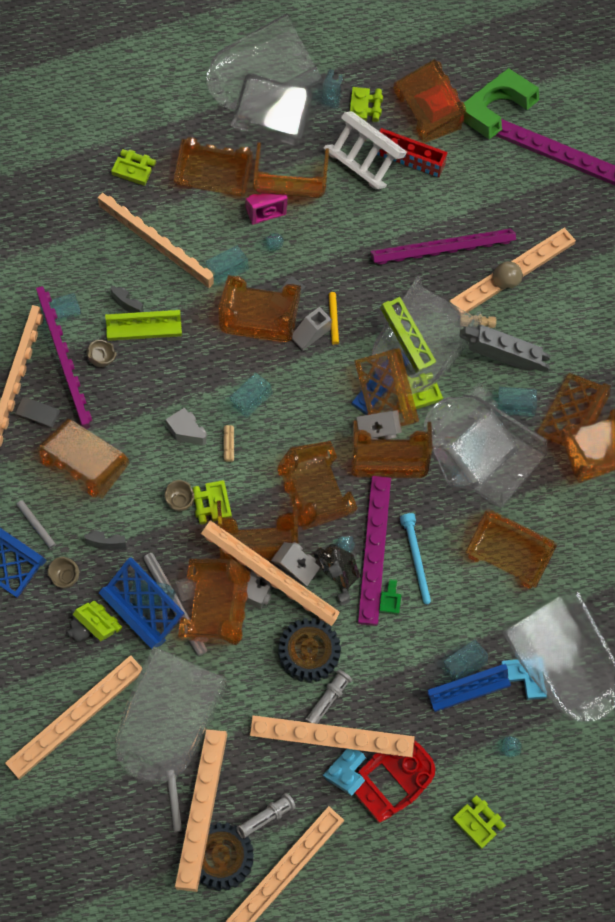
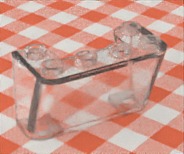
M255 73L247 74L239 90L231 126L248 131L251 122L285 132L282 142L299 146L313 95L307 89H300L271 78L258 76ZM291 136V137H295L296 139L293 140V139H290V138H288V137Z
M478 406L468 415V419L477 421L459 437H443L432 447L448 486L480 488L483 485L482 483L492 477L494 472L506 464L507 460L517 454L519 446L489 406Z

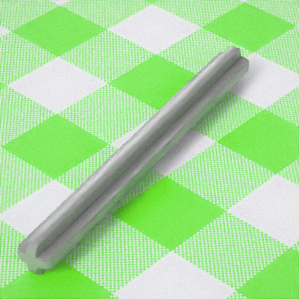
M149 553L145 555L144 561L159 587L185 613L178 622L198 656L205 654L207 648L154 554Z

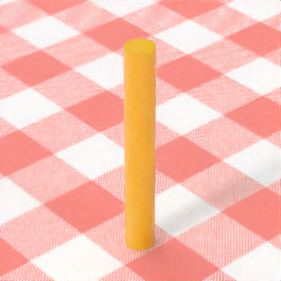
M330 292L332 344H339L336 293Z

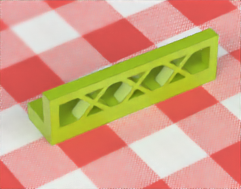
M398 297L390 302L383 303L380 310L415 372L418 373L436 363L433 354L402 299ZM399 304L401 308L400 316L396 314L392 305ZM401 320L409 322V332L405 330ZM410 336L418 338L420 342L418 348H415ZM419 353L427 354L430 361L424 364Z
M180 310L105 315L108 341L182 336Z

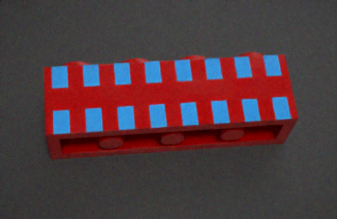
M383 128L380 129L379 132L407 151L404 158L394 159L393 161L440 178L446 164L448 152ZM380 149L377 155L384 158L388 156L384 149Z

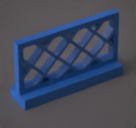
M0 528V554H2L3 564H0V568L4 567L5 577L0 578V586L18 598L39 567L43 566L47 560ZM5 553H16L17 561L6 563ZM29 562L34 565L29 573L22 574V563ZM17 565L19 575L8 577L7 566ZM19 578L20 586L14 591L10 588L9 580Z
M132 557L127 559L110 583L99 592L151 649L161 646L166 641V636L185 614ZM129 566L135 570V577H128L127 569ZM118 580H123L124 591H119L115 586ZM128 580H135L136 591H129ZM140 580H145L148 583V591H141ZM129 594L137 595V605H133L130 602ZM142 594H149V605H142ZM154 594H158L161 597L162 605H154ZM143 608H150L151 619H146L143 616ZM155 608H162L163 619H156ZM167 608H172L177 614L174 619H168ZM156 622H163L164 631L162 634L156 630Z
M505 663L429 689L428 695L434 712L511 687L507 665Z

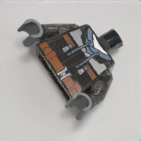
M330 544L326 549L318 548L315 551L314 557L320 561L323 572L339 584V589L343 592L337 595L340 605L348 604L350 602L349 588L360 577L354 555L334 544Z

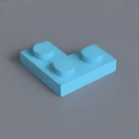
M542 657L501 662V665L505 663L507 665L510 682L524 681L527 700L548 697Z
M346 749L323 776L327 781L352 796L365 781L360 774L355 772V769L366 757L359 750Z

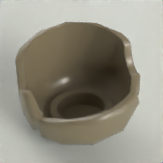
M503 262L493 272L494 283L501 289H513L522 282L523 273L521 267L515 262Z
M105 340L91 342L86 352L89 362L96 367L102 368L110 365L117 354L114 351L113 344Z
M175 480L167 485L165 500L167 505L174 511H186L193 504L194 492L188 482Z
M59 557L49 564L47 573L54 585L66 589L72 587L78 581L80 571L73 560Z

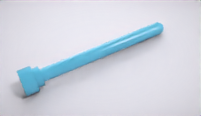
M404 514L400 516V522L404 529L407 530L423 603L429 604L431 599L414 530L416 523L415 514Z

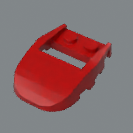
M414 741L413 757L376 753L358 772L365 781L355 791L354 795L379 824L405 809L427 788L435 776L434 761L416 741ZM381 764L408 794L394 807L367 776Z

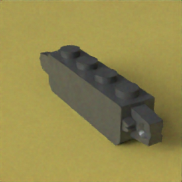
M481 324L471 328L466 326L460 330L459 337L469 341L470 351L522 370L531 371L536 369L549 371L550 365L542 361H548L550 354L544 352L542 347Z

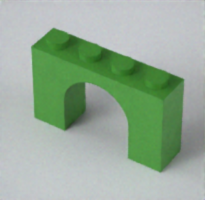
M508 68L459 106L460 119L488 139H491L502 130V121L499 115L487 108V105L498 99H509L528 110L539 101V87Z

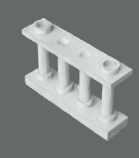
M344 112L341 117L346 121L344 130L335 145H325L324 149L328 151L329 156L339 159L367 180L372 188H385L387 184L381 181L392 161L404 158L407 151L354 112ZM356 129L359 131L360 136L349 155H347L340 149L351 130ZM369 138L373 141L374 146L361 166L354 158L365 140ZM384 149L388 156L375 176L368 171V168L378 151Z

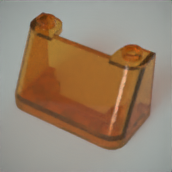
M228 275L218 307L220 329L232 335L280 342L291 341L300 301L301 285L287 284L283 287L282 293L247 288L246 281L243 278Z
M615 408L610 411V415L606 420L581 429L576 424H568L563 428L561 436L573 474L578 483L615 471Z
M487 509L465 553L469 554L468 558L475 562L485 560L515 575L522 581L521 585L531 589L532 586L537 587L558 543L493 510Z

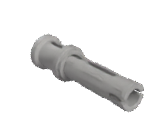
M342 670L336 672V677L331 683L327 684L326 692L305 719L307 723L318 724L334 700L342 696V691L346 685L353 681L348 674Z
M285 793L278 801L270 802L267 809L237 826V832L240 837L246 838L273 819L279 820L286 812L295 810L293 799L289 794Z

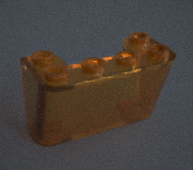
M433 59L394 82L393 90L399 101L404 102L405 98L417 119L416 131L423 143L462 129L466 107L463 102H460L456 89L452 88L450 79L442 71V65L439 61Z
M187 137V139H182L174 183L180 186L245 196L254 161L253 151H250V148L240 147L235 152L234 149L224 147L223 150L216 149V146L206 144V147L201 146L195 138Z
M66 419L37 447L41 459L40 462L46 467L56 466L60 470H67L74 479L84 481L88 488L87 492L95 498L98 496L103 499L129 465V459L124 453L70 419Z
M331 441L291 447L277 468L279 475L283 478L284 489L290 496L291 507L297 514L298 525L303 530L352 515L358 509L351 491L342 497L330 466L336 460L337 455Z
M189 559L187 579L196 583L191 620L185 617L180 619L178 637L183 640L237 645L242 639V624L245 619L244 609L248 598L247 587L250 581V572L245 566L232 559ZM194 566H195V569H196V574H195V576H194V574H193Z

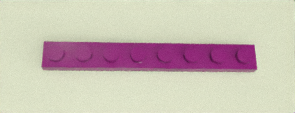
M501 119L502 130L495 135L496 137L615 185V165Z
M510 228L370 251L374 263L385 264L389 260L403 261L407 257L421 258L426 254L434 256L445 251L453 253L463 248L472 250L476 246L490 247L494 243L509 244L511 241L516 240V233Z
M43 286L37 287V295L82 429L90 428L89 422L92 421L89 410L85 411L84 404L87 403L84 394L79 393L78 387H81L78 376L74 377L72 370H75L72 359L68 360L66 353H69L66 342L62 343L60 336H63L61 326L56 325L55 319L58 318L55 308H50L49 303L52 302L49 291L45 292Z
M372 476L358 618V624L378 626L391 478Z

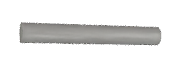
M19 501L16 505L49 549L56 546V543L24 501Z
M167 770L174 832H181L182 825L175 771Z

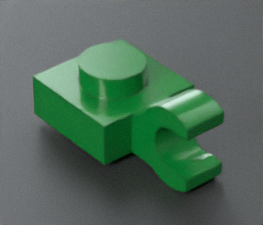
M389 579L388 591L381 593L379 613L399 615L401 594L396 593L397 580Z

